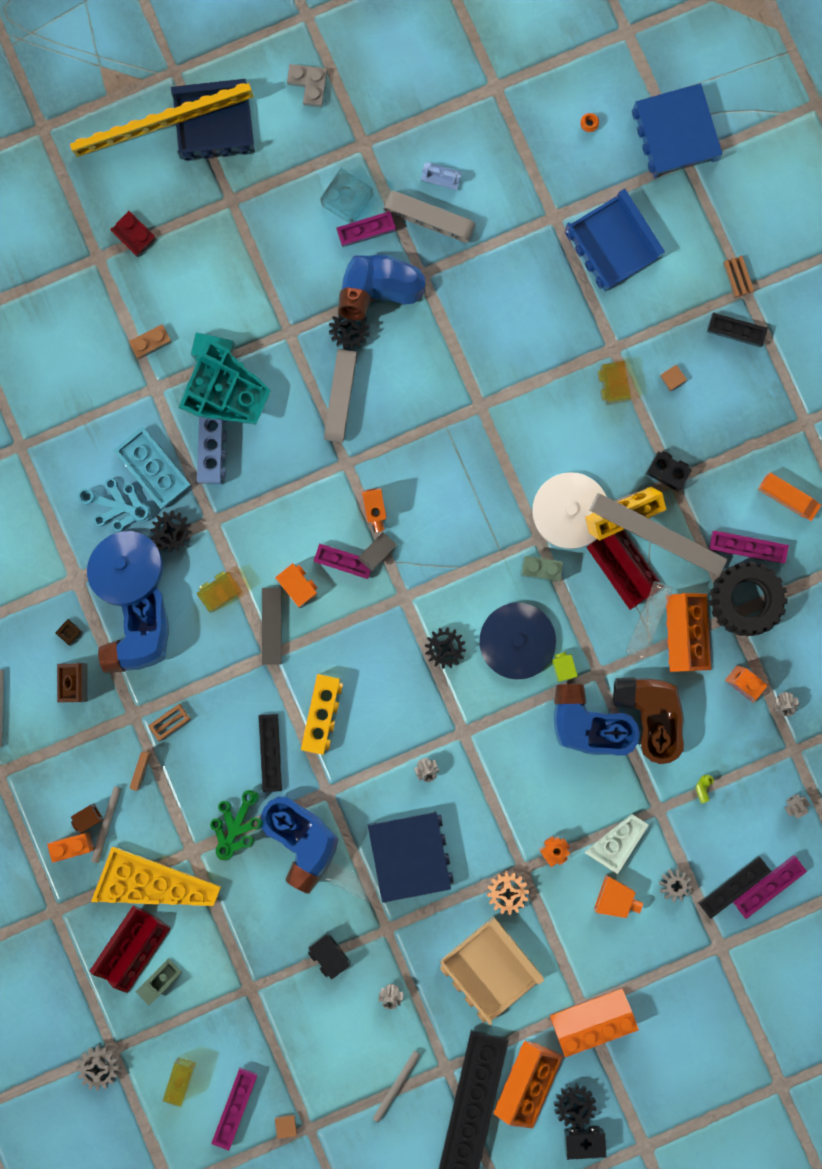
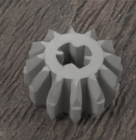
M676 868L673 874L668 869V877L665 874L661 875L665 881H659L658 884L664 886L659 891L665 893V899L671 897V901L676 902L677 896L680 901H683V894L689 897L690 894L686 889H692V886L688 885L691 882V878H685L687 875L685 871L680 873V870ZM676 882L679 883V887H675L674 890V888L671 885L675 884Z

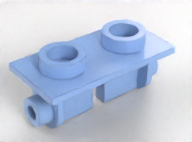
M426 162L423 167L421 180L457 191L462 172Z

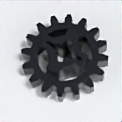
M338 312L339 317L333 316L332 320L334 323H329V327L333 328L329 330V335H334L331 341H337V347L343 345L344 350L348 346L353 351L355 345L361 348L360 342L366 343L364 336L370 335L366 331L370 329L369 324H365L367 318L357 320L362 326L360 328L355 324V320L347 319L341 322L346 318L342 317ZM351 326L352 330H350V333H347L346 329ZM337 331L342 333L343 340L338 336Z
M171 510L170 515L164 511V517L157 515L158 522L152 521L155 528L150 529V531L155 533V535L151 536V539H157L155 545H161V550L163 551L168 548V552L172 553L173 548H175L178 552L180 551L179 546L185 548L186 544L184 542L191 541L188 535L193 534V532L189 531L188 528L192 525L190 523L186 524L187 517L181 519L182 513L179 512L175 516L173 510ZM171 519H176L180 521L181 524L175 525L173 524V521ZM164 522V526H163L162 530L159 531L160 526H161L162 523ZM170 526L176 530L173 532V537L167 534L170 531ZM183 533V536H182L181 540L179 541L178 538H179L180 534ZM168 538L171 544L164 543L161 539Z
M449 627L446 628L445 632L439 628L438 634L434 631L432 632L433 638L427 637L430 644H425V647L429 648L425 655H431L429 662L435 660V667L440 663L442 669L445 668L446 664H448L449 668H452L453 662L458 665L457 659L464 658L461 652H466V649L462 648V645L466 642L459 640L462 635L456 636V630H453L451 633L449 632ZM448 635L446 640H437L439 636ZM454 639L458 644V651L453 648L452 642ZM450 640V652L446 651L445 653H443L442 656H440L442 653V648L440 647V645H445ZM433 645L438 649L437 657L433 653ZM451 655L454 657L452 660L442 661L445 656Z
M578 1083L575 1084L574 1088L567 1084V1090L561 1088L562 1094H556V1098L559 1101H554V1106L558 1107L554 1110L555 1114L559 1115L558 1120L560 1122L564 1120L566 1127L571 1123L573 1129H575L576 1124L583 1128V1122L589 1125L588 1118L595 1117L592 1111H596L597 1108L592 1104L596 1100L593 1097L590 1098L592 1092H586L584 1085L579 1089ZM575 1094H580V1095H582V1096H584V1097H581V1098H580V1097L576 1096ZM573 1103H577V1109L573 1108ZM570 1114V1115L574 1116L575 1118H570V1117H568L567 1115Z

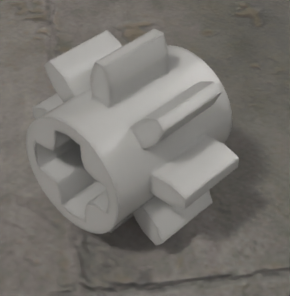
M784 692L775 698V711H780V715L792 716L798 711V698H793V694Z
M429 758L419 760L417 767L414 768L419 781L423 779L425 782L433 781L437 777L436 773L440 772L436 761H431Z
M796 794L786 800L788 805L784 808L791 817L794 815L795 818H800L809 812L807 807L810 806V803L806 797H800L799 794Z
M386 985L385 989L381 988L378 1001L383 1002V1007L386 1009H396L397 1005L401 1006L403 992H399V987L396 985Z

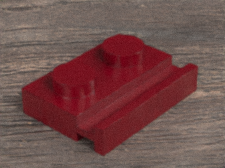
M130 211L116 222L113 228H110V231L136 257L157 239Z

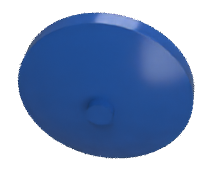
M134 531L118 532L102 540L93 550L87 565V578L93 592L106 603L115 606H130L146 599L158 586L163 573V559L158 547L147 536Z

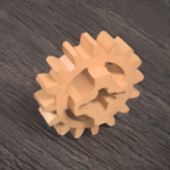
M505 871L503 877L498 873L497 880L491 879L493 885L487 886L491 890V892L487 893V896L492 897L489 903H495L494 910L501 908V914L507 910L508 914L511 915L513 909L518 913L519 906L525 907L522 902L528 901L525 894H528L529 890L524 889L527 883H521V876L515 878V872L508 876L507 871ZM503 881V885L501 886V888L496 889L498 884ZM511 881L516 882L520 888H514L511 885ZM508 888L511 892H513L510 894V897H506V895L503 894L506 892V889ZM516 897H520L519 900L515 904H513L514 899ZM496 898L504 900L505 905L500 904Z

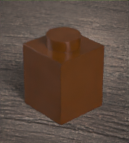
M95 803L71 816L73 828L80 833L85 832L104 820Z

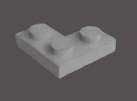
M289 64L287 85L305 87L304 106L322 108L327 69Z

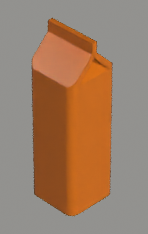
M771 472L765 476L758 488V491L810 521L813 520L821 507V504Z

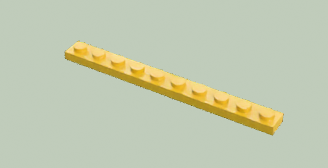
M241 83L236 85L235 88L220 90L215 95L203 96L197 101L185 102L176 108H167L162 113L149 114L144 119L132 120L123 126H114L109 131L96 132L88 138H79L75 142L70 143L72 152L77 157L254 98L253 91L249 83Z

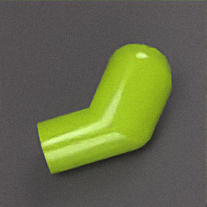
M711 775L701 776L695 788L700 803L710 801L707 789L714 783Z

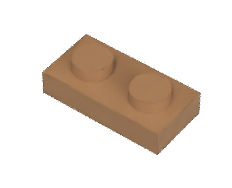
M163 324L129 341L138 360L172 342Z

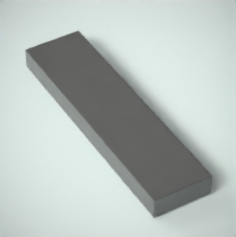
M262 588V665H282V588Z

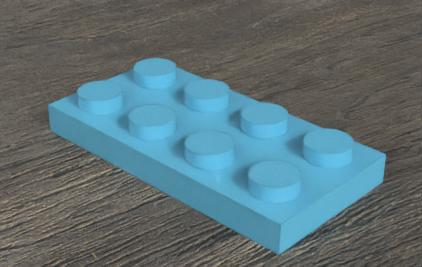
M143 426L113 450L160 509L165 508L191 487V484Z

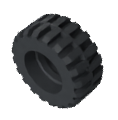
M756 562L740 563L729 567L713 582L714 587L710 589L709 595H711V600H709V605L713 608L711 612L713 617L716 616L718 619L717 623L720 626H724L726 631L733 632L739 636H754L770 631L774 625L781 621V615H784L786 612L784 605L788 603V598H785L784 593H787L786 587L781 585L783 582L781 577H777L773 569H767L766 565L756 564ZM744 581L754 582L761 588L764 594V607L754 617L739 615L731 602L734 587Z

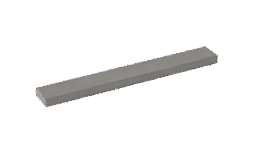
M597 493L589 510L716 576H720L727 562L726 558L600 493Z

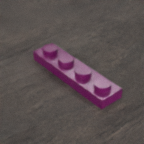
M713 530L709 550L786 564L789 545Z
M793 855L736 899L733 904L742 916L747 919L807 871L797 857Z
M241 1067L239 1068L213 1137L212 1145L230 1150L258 1074Z

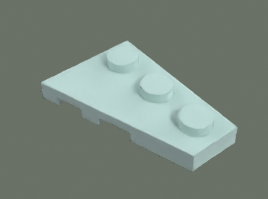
M630 814L584 853L618 874L645 832L648 824Z

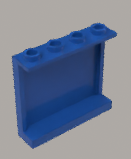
M701 83L635 102L632 116L634 120H637L638 136L643 139V153L645 156H648V169L650 173H653L654 179L661 173L711 160V162L720 160L723 154Z
M625 188L619 191L616 197L571 224L568 222L565 228L566 237L569 241L572 240L574 242L577 254L584 258L587 270L590 273L593 272L596 277L595 282L600 289L603 288L605 292L662 258L665 253Z

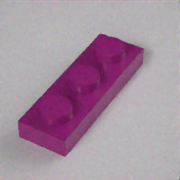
M388 211L336 227L341 246L345 247L394 232L396 227L391 212Z
M319 543L313 562L365 579H369L371 570L358 560L359 556Z

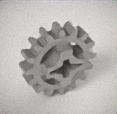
M97 1045L95 1051L90 1047L88 1053L85 1051L82 1053V1058H79L77 1061L81 1066L76 1068V1071L81 1072L77 1078L84 1079L82 1085L88 1083V1089L95 1086L96 1091H99L101 1085L106 1089L108 1083L113 1084L115 1081L113 1077L117 1078L119 1074L115 1070L120 1068V1065L115 1064L118 1057H112L114 1051L108 1053L107 1047L100 1050V1045ZM93 1056L92 1062L86 1064L87 1060ZM110 1072L109 1076L103 1079L104 1074Z

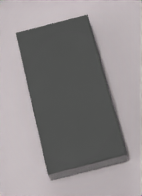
M382 532L359 556L358 560L373 571L397 544Z

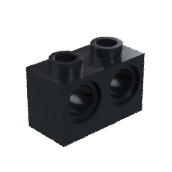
M658 451L645 474L679 492L692 470L688 468L689 465L680 460L677 462L672 459L671 454L662 451V453ZM657 461L664 462L665 470L657 468ZM674 470L681 472V479H676L673 476Z

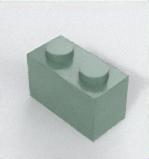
M524 556L521 577L559 582L561 580L563 562Z

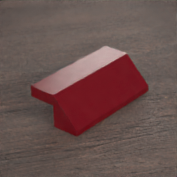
M621 530L602 540L597 539L586 546L629 610L664 587L625 530Z
M133 905L89 970L90 973L107 980L114 989L128 993L171 927L148 911Z

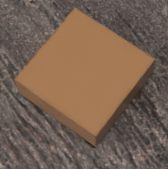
M674 365L660 375L669 391H672L687 380L677 365Z
M295 1115L275 1117L277 1139L297 1136Z

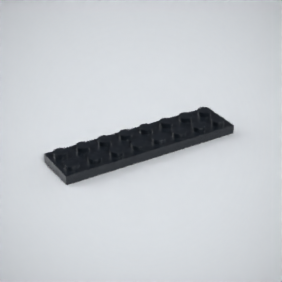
M470 1030L438 1169L480 1168L509 1043L508 1038Z

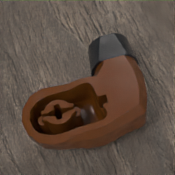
M615 678L613 705L640 710V720L643 728L641 738L643 755L651 762L658 764L671 763L678 759L684 748V716L678 688L664 680L652 678Z

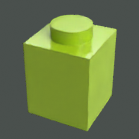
M566 652L555 655L556 659L551 660L557 682L578 677L572 654L567 655Z

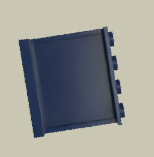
M246 79L173 86L171 87L174 108L181 106L185 102L197 101L203 96L215 95L220 90L235 88L236 85L241 83L247 84ZM249 99L176 124L179 149L177 152L180 159L185 161H191L198 157L210 159L216 155L228 157L234 153L246 155L255 151Z
M436 811L368 824L382 903L451 890L450 884H454L452 872L448 873L447 870L450 860L448 853L444 854L443 846L447 844L445 834H441L439 828L443 826L441 815H437Z

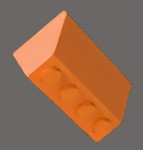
M682 593L666 595L665 606L667 609L666 625L668 628L667 644L669 647L668 663L670 672L711 670L707 594Z
M622 988L549 1015L565 1058L639 1030Z
M524 1041L493 1114L508 1125L533 1129L564 1056L537 1043Z

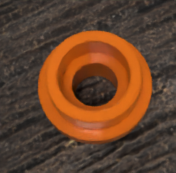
M593 113L585 114L580 121L581 128L585 132H594L599 126L598 117ZM591 121L593 125L588 126L586 122Z

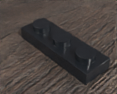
M713 312L707 332L762 347L768 328Z

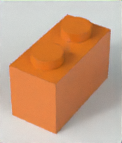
M292 563L275 578L296 605L301 608L318 595L315 591L318 587L312 580H306L303 576L306 572L300 565L295 566Z
M90 831L47 844L52 863L90 853L94 850Z

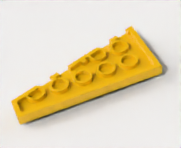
M112 846L91 902L214 906L221 886Z

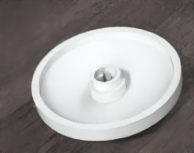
M562 473L550 478L540 487L533 501L532 516L536 529L546 541L559 548L577 549L589 545L597 538L589 534L585 516L592 514L589 510L597 493L606 496L603 489L593 479L579 473Z

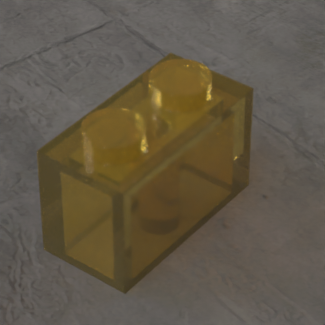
M625 361L602 364L600 370L597 371L598 380L602 382L603 389H601L602 401L605 400L606 405L628 402L631 396Z
M224 571L220 572L214 577L216 580L212 583L206 582L198 588L200 591L196 594L210 613L243 592L232 574L228 571L226 573Z
M179 1057L176 1059L163 1102L182 1107L196 1066L195 1062Z

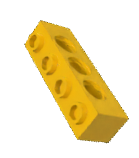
M649 487L617 502L646 518L667 510L662 492L653 487ZM594 513L585 516L589 534L598 540L624 530V528Z
M317 674L301 750L324 755L325 751H329L331 740H328L329 732L333 733L335 725L332 717L333 713L337 714L339 702H336L337 694L341 695L343 683H340L341 679ZM329 690L332 693L330 701L322 699L323 691ZM320 709H325L328 712L326 720L318 718L317 713ZM316 728L323 730V738L317 739L314 737L313 732Z

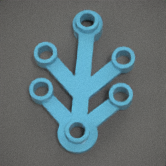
M112 478L105 481V487L110 490L115 501L96 496L89 489H82L78 494V499L83 504L96 503L113 508L102 515L94 517V524L99 527L104 526L106 521L123 512L131 515L121 521L115 520L112 523V529L116 532L123 531L125 526L134 521L144 523L151 517V509L146 504L140 503L135 493L136 489L132 484H126L123 487V492L129 496L133 506L126 505L117 488L116 480ZM110 481L114 482V486L112 488L108 487V483ZM129 486L132 487L131 493L126 492V489ZM90 494V499L86 501L84 496ZM140 510L145 511V515L142 517L139 516ZM99 517L103 518V522L101 524L97 523V519ZM116 523H121L120 529L115 528Z

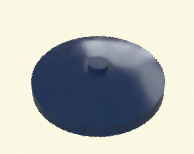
M511 603L499 607L487 617L480 631L479 646L484 661L495 673L509 679H527L539 674L551 662L556 649V634L551 621L541 610L525 603Z

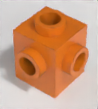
M553 836L549 837L543 842L544 846L538 849L550 867L557 863L559 865L563 864L568 860L567 856L570 855L567 850L570 846L564 838L560 840L558 836L555 838ZM558 848V852L553 853V850Z

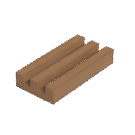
M743 256L724 261L723 264L734 297L737 298L753 293L754 289ZM737 262L739 263V266H740V269H741V272H742V275H743V278H744V281H745V284H746L748 290L745 289V286H744V283H743V280H742V277H741V274H740V271H739ZM730 264L733 265L741 292L738 291L736 282L734 280L730 268Z
M178 704L148 725L156 739L161 741L191 720V718L182 708V705ZM179 709V714L155 730L154 726ZM183 716L185 718L178 724L170 728L168 731L163 733L161 736L158 734L180 717Z
M142 751L140 753L130 789L140 790L151 752Z

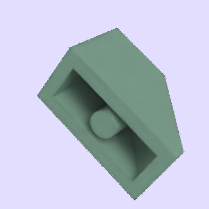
M168 958L135 992L149 1006L182 972Z

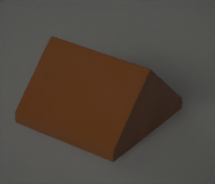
M87 663L57 664V702H88Z

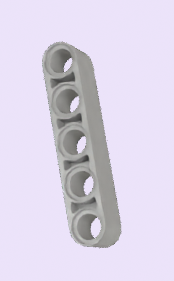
M390 191L383 208L385 212L390 211L391 215L464 243L470 242L476 223L467 218L396 191Z
M338 349L324 440L344 442L357 351Z

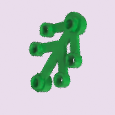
M246 790L242 794L243 803L235 820L231 812V803L228 801L219 803L218 809L224 814L229 832L227 838H225L222 829L224 824L221 819H213L210 822V827L212 830H215L219 843L216 847V856L220 860L227 861L233 857L235 851L245 847L250 848L254 845V838L247 835L241 841L233 842L236 836L251 830H259L263 826L260 818H252L249 823L242 825L249 807L256 805L259 801V795L256 791ZM248 794H249L250 797H251L249 801H247V795H248ZM224 804L227 805L226 810L223 809ZM256 820L258 821L257 827L254 826ZM218 821L219 826L216 828L215 823ZM247 838L250 839V843L248 845L246 844ZM224 847L226 848V853H225V854H223V848H224Z

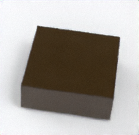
M67 619L55 632L69 646L83 633L70 619Z

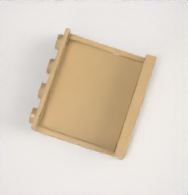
M494 916L440 960L442 965L440 969L446 977L451 976L454 980L452 982L453 986L458 992L463 991L466 995L464 999L469 1006H475L479 1011L477 1013L478 1017L483 1023L487 1021L489 1025L492 1024L493 1019L535 984L539 985L544 981L541 973Z

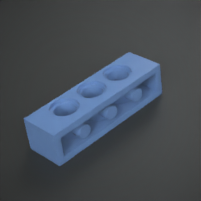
M199 417L197 482L199 484L222 485V480L226 479V469L223 468V461H226L227 456L226 449H223L224 442H227V431L224 430V423H227L226 420ZM212 422L218 423V428L215 431L209 430V425ZM211 441H216L218 444L214 450L208 449ZM210 460L217 461V465L213 469H209L207 466Z

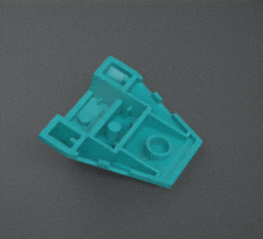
M209 339L185 387L178 408L197 417L256 425L271 390L254 373L252 374L248 371L244 364L238 361L226 347Z

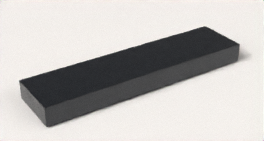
M278 714L258 715L263 792L282 791Z
M757 856L699 901L698 904L707 916L712 919L772 871L761 857Z

